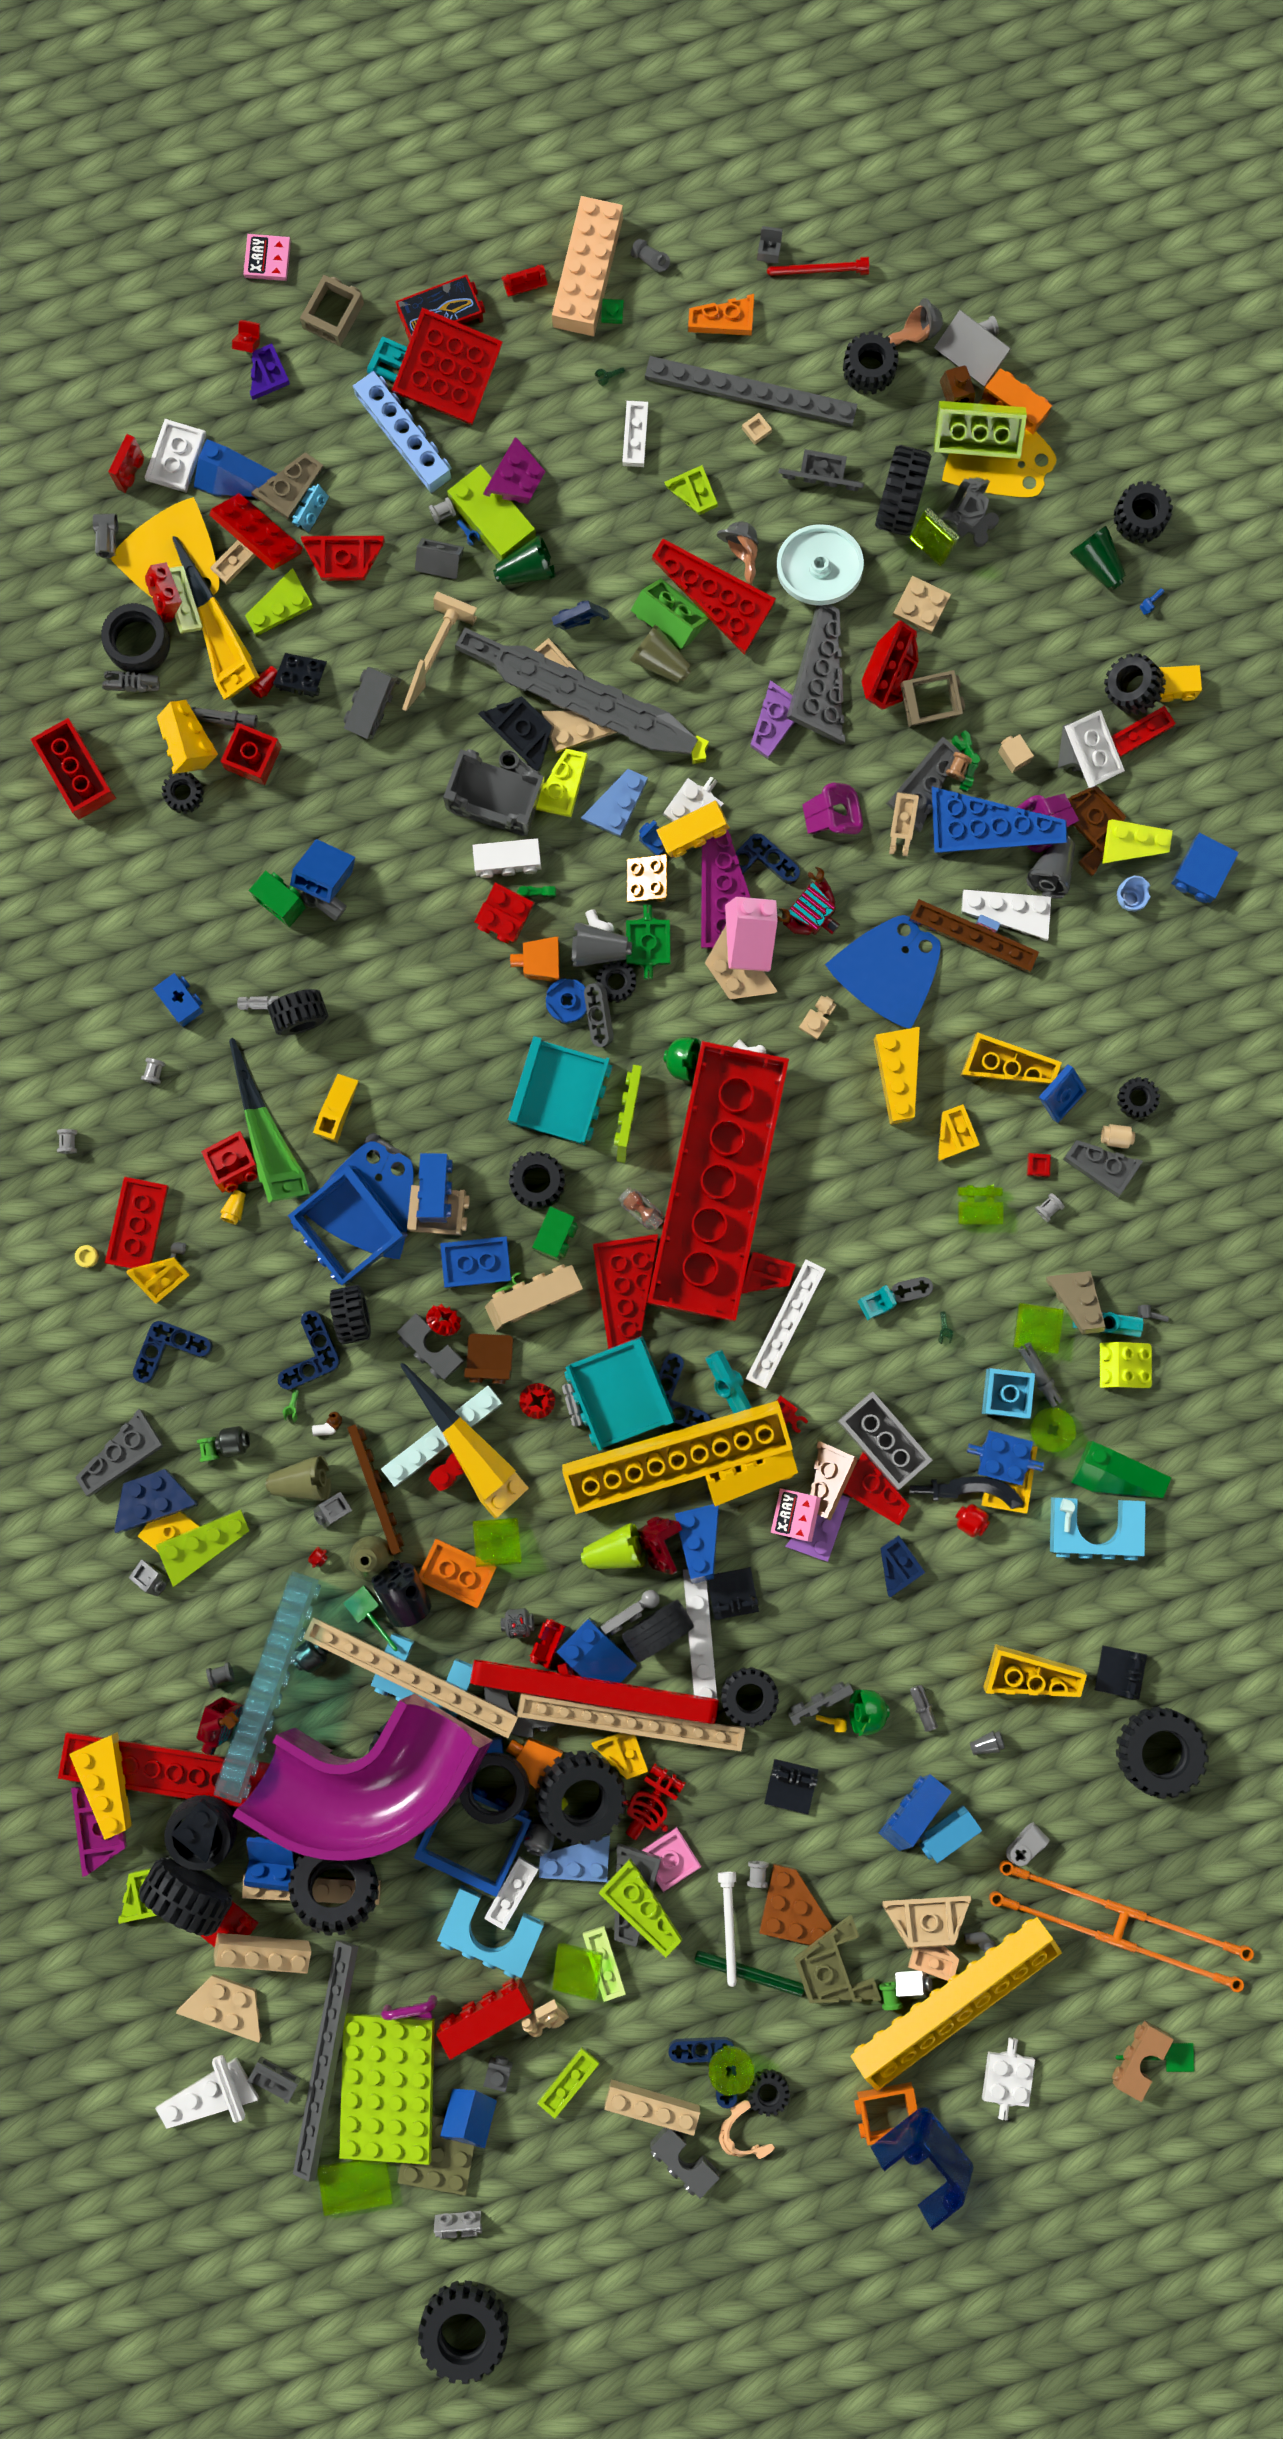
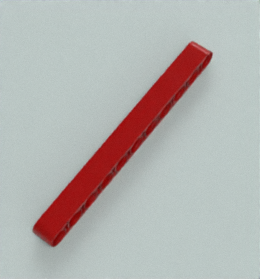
M484 1660L473 1661L470 1683L478 1686L715 1724L719 1703V1700L709 1697Z

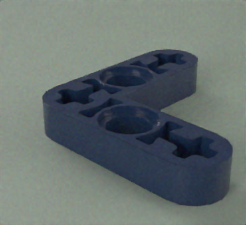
M753 834L736 851L737 857L739 855H746L749 858L747 865H740L743 875L759 860L786 884L795 883L799 878V867L762 834ZM754 840L756 842L761 840V846L765 850L767 849V847L770 848L766 851L764 856H761V854H763V850L760 847L753 848ZM775 853L780 857V861L777 864H771L768 862V855ZM783 861L786 862V863L784 864V867H785L787 870H789V871H790L791 869L794 870V873H793L794 877L789 876V877L787 878V877L785 876V875H786V871L781 867Z
M307 1311L301 1317V1324L315 1356L280 1372L277 1380L283 1389H294L339 1367L340 1359L321 1315L316 1311ZM309 1315L317 1317L315 1321L316 1328L322 1327V1331L310 1334V1331H314L312 1325L306 1324V1321L309 1320ZM324 1335L327 1342L325 1346L317 1347L314 1340L316 1336ZM331 1348V1351H327L330 1358H335V1361L332 1362V1367L324 1365L326 1361L325 1354L319 1355V1351ZM307 1364H311L315 1368V1373L311 1377H306L303 1374V1368ZM298 1368V1373L303 1380L299 1382V1378H295L291 1381L292 1385L290 1386L288 1383H283V1380L286 1378L285 1375H296L297 1373L294 1370Z
M156 1321L149 1328L133 1369V1377L136 1381L148 1383L153 1380L167 1345L196 1356L204 1357L211 1353L213 1348L212 1342L204 1336L163 1321ZM163 1325V1330L171 1332L172 1328L174 1329L170 1335V1342L167 1341L169 1336L161 1334L157 1337L156 1327L160 1328ZM181 1332L185 1333L187 1336L186 1343L178 1345L175 1342L176 1335ZM192 1336H195L194 1342L202 1343L204 1340V1345L207 1346V1349L202 1350L201 1353H199V1348L191 1345V1349H188L192 1342ZM155 1346L158 1349V1354L155 1358L147 1356L146 1351L148 1347ZM143 1359L154 1362L153 1366L148 1364L146 1369L149 1372V1376H144L141 1379L142 1375L139 1373V1370L144 1369L147 1364L142 1363Z
M669 1354L663 1362L659 1378L660 1381L664 1378L672 1381V1388L669 1391H665V1394L669 1395L668 1401L672 1411L676 1407H682L686 1412L682 1420L675 1419L674 1423L685 1427L697 1425L692 1420H690V1425L685 1423L689 1417V1410L694 1411L693 1417L699 1418L700 1415H703L705 1421H710L707 1413L671 1400L684 1362L680 1355ZM674 1357L678 1359L677 1362L680 1364V1367H675L673 1374H677L676 1379L670 1375L663 1374L664 1370L669 1372L670 1365L667 1362L668 1360H673Z
M728 2037L673 2040L668 2049L669 2057L672 2061L676 2063L715 2062L717 2103L722 2108L728 2109L733 2107L737 2102L736 2059L733 2041ZM724 2043L727 2044L728 2048H731V2050H727V2061H723L722 2051L718 2050V2048H722ZM688 2044H692V2056H689V2051L682 2052L681 2056H677L676 2052H672V2050H676L677 2045H681L683 2050H688ZM698 2044H705L708 2047L706 2055L699 2056L696 2054L695 2048ZM725 2066L732 2070L731 2077L727 2079L719 2075L720 2069ZM724 2085H728L729 2095H733V2097L729 2098V2102H725L724 2098L720 2097L724 2095Z

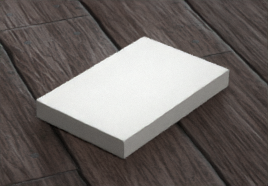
M165 419L144 477L145 480L187 493L207 435L206 431Z
M1101 710L1065 726L1089 788L1125 771Z

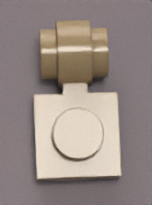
M821 996L815 1005L818 1008V1012L810 1009L799 1029L818 1040L829 1022L823 1016L826 1014L830 1016L836 1007V1004L833 1003L834 1000L828 996Z

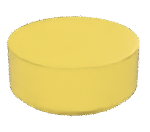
M89 1245L79 1247L75 1253L77 1264L84 1268L93 1267L99 1259L97 1250Z

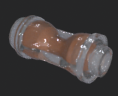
M629 1186L618 1198L621 1202L620 1205L649 1231L651 1228L656 1230L664 1222L661 1218L664 1214L636 1189L633 1190Z

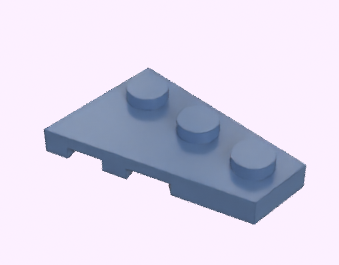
M610 1834L602 1836V1840L595 1842L594 1839L590 1840L589 1845L579 1843L577 1845L565 1846L540 1856L539 1878L607 1882Z

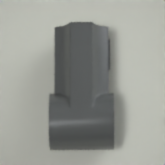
M116 513L94 514L95 553L102 558H112L115 556L116 534L119 529Z
M512 750L503 751L499 757L500 768L521 775L524 772L533 770ZM511 758L515 763L512 766H506L503 761Z
M304 891L301 893V899L307 906L312 908L318 907L334 921H337L347 908L336 897L328 903Z

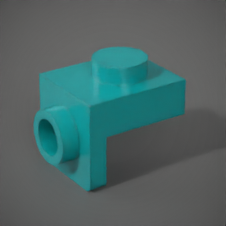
M887 1285L857 1301L867 1320L889 1312L897 1305L896 1297Z

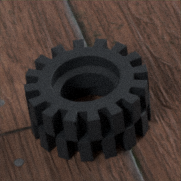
M176 773L174 776L170 774L168 776L170 779L164 780L165 786H162V796L172 810H175L177 813L182 811L183 814H187L188 810L193 812L194 807H200L199 802H203L202 795H204V791L202 790L201 783L192 773ZM180 785H187L191 789L190 796L185 800H179L175 797V790Z
M612 961L608 965L604 964L603 968L598 971L596 980L605 986L608 1001H616V1003H620L621 1000L623 1002L626 1001L636 989V976L633 969L624 962L623 964L621 961L614 963ZM620 974L624 977L625 984L621 989L614 990L610 988L608 979L611 975Z
M1141 1077L1130 1079L1119 1089L1120 1092L1117 1094V1098H1119L1117 1103L1118 1106H1121L1120 1110L1122 1112L1125 1111L1126 1116H1132L1134 1119H1141L1150 1115L1160 1103L1158 1101L1160 1098V1094L1157 1093L1159 1091L1158 1087L1155 1088V1083L1153 1081L1149 1082L1148 1078L1141 1079ZM1134 1090H1141L1146 1094L1147 1100L1143 1106H1136L1132 1103L1130 1096Z
M763 2069L762 2073L756 2072V2076H752L750 2084L748 2083L749 2103L754 2111L757 2110L760 2115L764 2113L766 2117H770V2114L774 2113V2116H776L778 2111H784V2106H787L789 2103V2087L781 2073H775L773 2069L770 2071ZM766 2084L775 2086L777 2089L776 2098L772 2101L763 2100L759 2095L762 2086Z

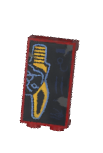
M467 274L395 301L397 312L409 341L422 307L460 324L477 318L479 323L484 322L483 313H486L483 302L482 300H477L476 294H478L476 285L474 281L470 282Z

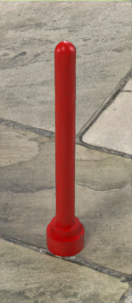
M860 257V259H856V262L771 266L767 268V274L774 276L856 271L860 275H869V257Z

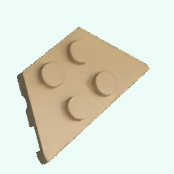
M725 925L705 961L706 966L729 999L776 993V988L764 971L729 969Z
M971 1896L883 1901L882 1906L908 1949L954 1946L970 1904Z
M215 1974L181 2005L176 2014L258 2043L262 2038L259 2028L260 2018L259 2009L257 2008L256 1989Z

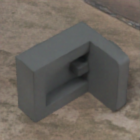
M765 226L761 228L757 261L778 263L782 229Z

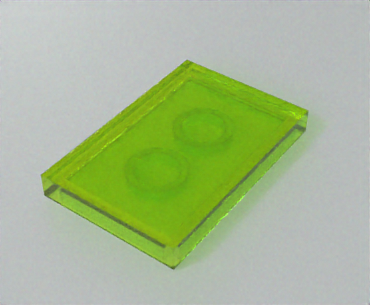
M352 2160L318 2166L317 2173L324 2216L393 2204L387 2162Z

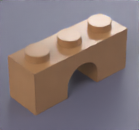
M1145 2020L1142 2025H1138L1134 2032L1135 2039L1132 2045H1129L1124 2051L1123 2058L1125 2060L1120 2067L1118 2066L1112 2076V2079H1114L1112 2083L1117 2089L1140 2102L1143 2101L1152 2083L1148 2075L1140 2071L1141 2061L1147 2056H1156L1164 2060L1174 2040L1168 2033Z

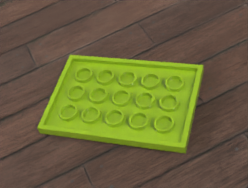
M346 2013L343 2028L339 2159L424 2165L431 2163L435 2018L406 2017L396 2020H384L381 2015Z

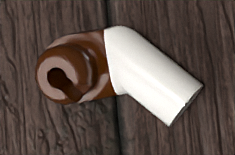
M331 1412L324 1425H313V1436L335 1434L342 1424L341 1415L338 1412Z

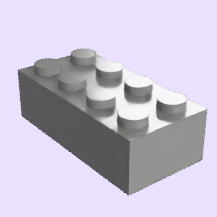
M870 1392L837 1421L896 1490L902 1488L933 1461L874 1392Z

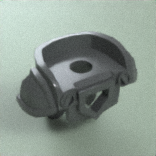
M977 477L964 479L961 482L946 513L937 523V526L940 527L942 539L948 543V547L954 546L957 536L962 538L967 533L974 535L973 542L975 546L983 547L987 543V529L995 528L999 522V517L996 513L991 512L985 516L989 499L983 493L989 485V480Z

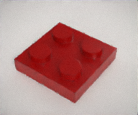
M126 434L108 471L117 489L126 493L128 487L133 485L135 473L144 462V455L135 437Z

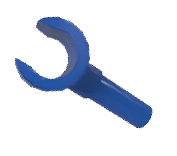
M461 519L457 521V524L467 535V543L473 546V542L470 540L471 536H476L480 541V535L477 531L468 529Z
M1162 588L1150 598H1146L1140 605L1144 615L1149 614L1155 609L1153 602L1164 593Z

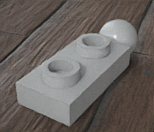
M654 1590L645 1591L640 1601H637L600 1626L604 1634L606 1635L610 1632L613 1635L623 1628L622 1623L628 1619L632 1623L641 1617L642 1614L640 1612L644 1608L656 1607L659 1603L658 1593Z

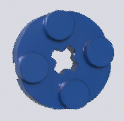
M560 979L554 982L549 987L546 995V1008L549 1014L555 1020L564 1024L580 1020L587 1012L584 997L585 986L574 979ZM563 996H572V1005L564 1006L562 1004L564 1001Z

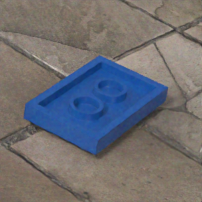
M507 1236L440 1243L444 1288L511 1281Z

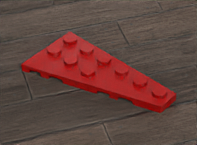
M662 538L652 555V560L745 655L775 604L776 598Z
M658 1234L593 1244L608 1349L641 1337Z

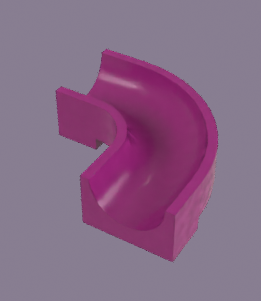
M416 1694L399 1700L378 1741L371 1751L362 1758L345 1759L331 1754V1749L294 1727L276 1735L272 1742L276 1745V1750L265 1775L249 1798L236 1809L233 1817L276 1844L304 1856L336 1861L373 1857L405 1844L437 1822L455 1803L467 1783L472 1780L493 1740Z

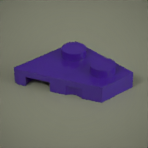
M272 343L252 353L253 368L251 369L252 385L250 390L252 400L290 385Z

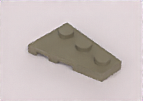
M305 452L276 476H272L265 484L252 491L251 495L288 520L308 488H310L323 469V464Z
M1091 1271L1046 1277L1047 1284L1053 1288L1060 1303L1064 1304L1068 1310V1315L1081 1334L1105 1332V1324Z

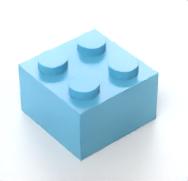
M992 1368L986 1369L982 1414L1031 1419L1035 1374Z

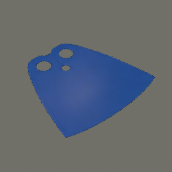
M901 915L866 932L835 955L825 965L832 975L863 1004L889 1021L910 1029L930 990L941 946L937 937L930 932L921 931L918 928V924L909 921V916ZM906 923L910 926L911 932L908 936L898 934L897 927L899 924ZM922 940H928L932 943V950L930 952L924 953L919 949V943ZM903 946H907L909 948L908 953L902 952L901 949Z
M370 1141L357 1149L331 1175L326 1183L348 1165L355 1166L407 1233L411 1185H413L414 1180L412 1162L408 1157L400 1153L391 1154L386 1150L385 1146ZM370 1150L379 1152L380 1160L378 1163L371 1164L367 1161L366 1156ZM401 1162L404 1165L405 1171L401 1176H395L391 1172L393 1163ZM376 1174L382 1175L381 1181L375 1180ZM349 1180L344 1182L306 1214L320 1227L334 1236L371 1253L377 1251L392 1238V1235ZM405 1238L383 1255V1257L400 1259Z

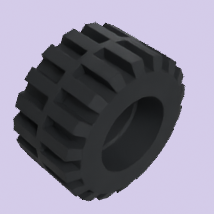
M869 331V334L866 335L863 332L859 338L855 336L852 339V343L849 342L843 363L845 380L848 379L850 387L855 386L854 390L857 392L863 390V394H867L868 391H871L872 394H877L878 389L880 392L884 391L886 386H890L892 379L894 380L898 365V350H895L896 345L894 342L890 343L888 336L882 337L883 333L878 332V335H875L874 331ZM864 357H874L880 361L882 366L877 369H867L860 364L859 360Z
M1140 481L1136 486L1133 483L1128 489L1124 490L1114 510V524H1118L1116 529L1118 532H1123L1122 536L1124 538L1130 537L1131 542L1138 540V543H1144L1145 539L1147 542H1150L1154 537L1158 538L1161 532L1164 531L1171 518L1173 505L1170 504L1172 501L1171 497H1166L1167 491L1159 489L1161 485L1156 484V486H1153L1150 481H1147L1146 484ZM1136 505L1146 506L1152 511L1154 518L1149 520L1141 519L1134 514L1132 507Z
M1135 653L1134 656L1127 654L1125 659L1120 657L1118 659L1119 662L1117 664L1113 663L1111 665L1112 670H1108L1106 673L1108 679H1105L1104 684L1107 686L1105 688V692L1108 694L1107 697L1127 714L1132 712L1134 715H1139L1140 711L1146 713L1149 707L1153 709L1156 706L1154 703L1156 701L1160 702L1162 699L1160 694H1164L1165 688L1163 685H1166V681L1163 678L1164 674L1145 655L1142 656L1139 653ZM1143 676L1140 687L1133 692L1127 693L1129 683L1134 678Z
M305 989L286 994L268 1006L277 1035H294L311 1030L324 1023L329 1017L321 992L316 989Z
M536 1151V1153L528 1152L527 1155L520 1156L519 1160L512 1165L513 1168L509 1173V1185L514 1197L522 1205H526L531 1209H543V1207L552 1206V1203L557 1202L560 1195L564 1192L565 1175L561 1164L558 1163L556 1158L551 1157L550 1154H543L541 1151ZM534 1168H542L550 1175L549 1187L540 1193L530 1192L524 1184L525 1175Z
M354 1285L331 1290L330 1309L339 1342L344 1345L369 1340L371 1335L370 1318L361 1287Z
M753 1667L741 1668L739 1671L731 1673L732 1675L725 1680L721 1695L722 1705L727 1716L734 1723H738L743 1727L750 1726V1728L756 1725L761 1726L765 1721H769L777 1710V1704H779L778 1690L772 1678L764 1673V1671ZM755 1684L762 1690L763 1702L757 1709L744 1710L738 1705L736 1695L743 1685Z

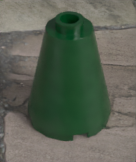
M1106 526L1070 551L1072 557L1107 589L1112 587L1114 590L1124 583L1122 578L1126 575Z
M540 535L495 565L496 569L493 570L496 581L501 582L502 585L547 580L556 576L554 565L549 566L551 565L549 550Z

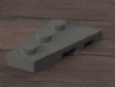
M1078 1140L1074 1142L1063 1158L1068 1164L1116 1197L1122 1194L1143 1162L1139 1159L1134 1160L1125 1157L1117 1152L1105 1151L1101 1147Z

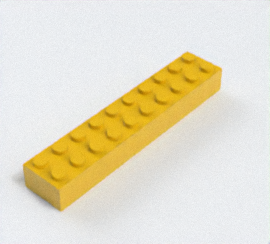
M777 1400L562 1465V1471L575 1514L787 1452L793 1450Z
M1038 1917L1029 1919L1022 1925L1019 1931L1008 1934L1000 1945L988 1949L985 1952V1956L980 1960L972 1961L967 1965L965 1971L952 1976L941 1989L933 1990L925 2001L914 2004L910 2012L894 2019L892 2025L886 2030L878 2031L867 2044L859 2045L850 2057L865 2080L878 2091L1062 1954V1951Z

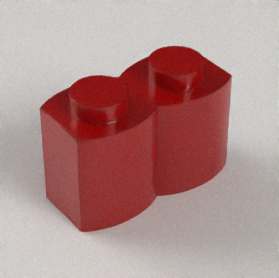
M454 1453L448 1457L444 1465L437 1467L429 1477V1481L439 1491L450 1488L456 1482L458 1476L465 1473Z

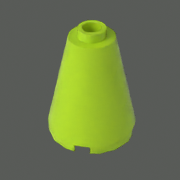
M633 1523L626 1524L584 1547L581 1553L583 1565H587L589 1569L640 1568L645 1566L646 1555L645 1552H641L637 1526Z

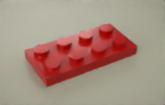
M240 493L215 506L210 511L209 516L272 570H275L302 552L303 547Z
M124 1177L105 1259L106 1264L132 1269L152 1263L169 1189L168 1185Z

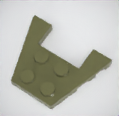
M852 1915L846 1917L794 1957L809 2003L839 2002V2000H852L853 2002H861V2000L872 1999L873 2001L881 2000L874 1977L851 1985L837 1945L859 1938Z

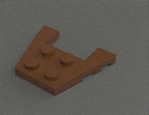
M1097 785L1068 798L1071 807L1079 821L1072 825L1094 847L1078 862L1091 877L1096 873L1103 860L1108 821L1111 819L1124 821L1126 818L1125 814Z

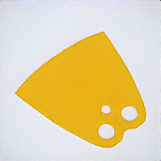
M982 399V400L978 403V404H988V405H991V404H990L989 402H987L985 399ZM1025 429L1021 459L949 453L942 481L960 486L964 479L978 477L990 481L985 493L1013 497H1034L1039 495L1044 487V477L1053 470L1057 458L1051 447L1037 432L1031 434ZM1038 454H1045L1048 457V464L1046 466L1040 467L1035 463V457ZM1019 461L1025 462L1024 468L1018 467ZM1031 476L1036 480V486L1033 489H1026L1023 486V479L1025 477Z
M194 497L178 502L146 521L116 548L115 556L110 558L129 579L153 598L149 594L148 586L145 582V575L150 565L167 562L169 568L182 566L173 542V536H175L182 543L201 576L210 579L212 594L215 595L219 590V577L210 569L216 562L212 543Z

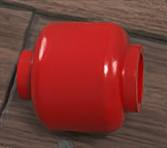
M970 1504L967 1508L962 1506L955 1516L959 1519L957 1528L972 1538L976 1536L981 1537L990 1525L988 1513L975 1504Z

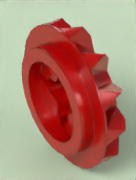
M442 1304L439 1306L433 1305L426 1315L427 1324L437 1334L451 1336L457 1333L461 1327V1318L457 1316V1311L450 1310V1306L446 1308ZM441 1317H442V1318H448V1321H446V1320H443V1321L441 1320V1321H439V1320H440Z
M533 1383L526 1386L521 1392L519 1404L522 1411L528 1417L541 1419L552 1412L555 1406V1396L548 1386L541 1383ZM531 1393L537 1397L545 1395L543 1400H541L543 1409L537 1405L529 1407L531 1402H533Z

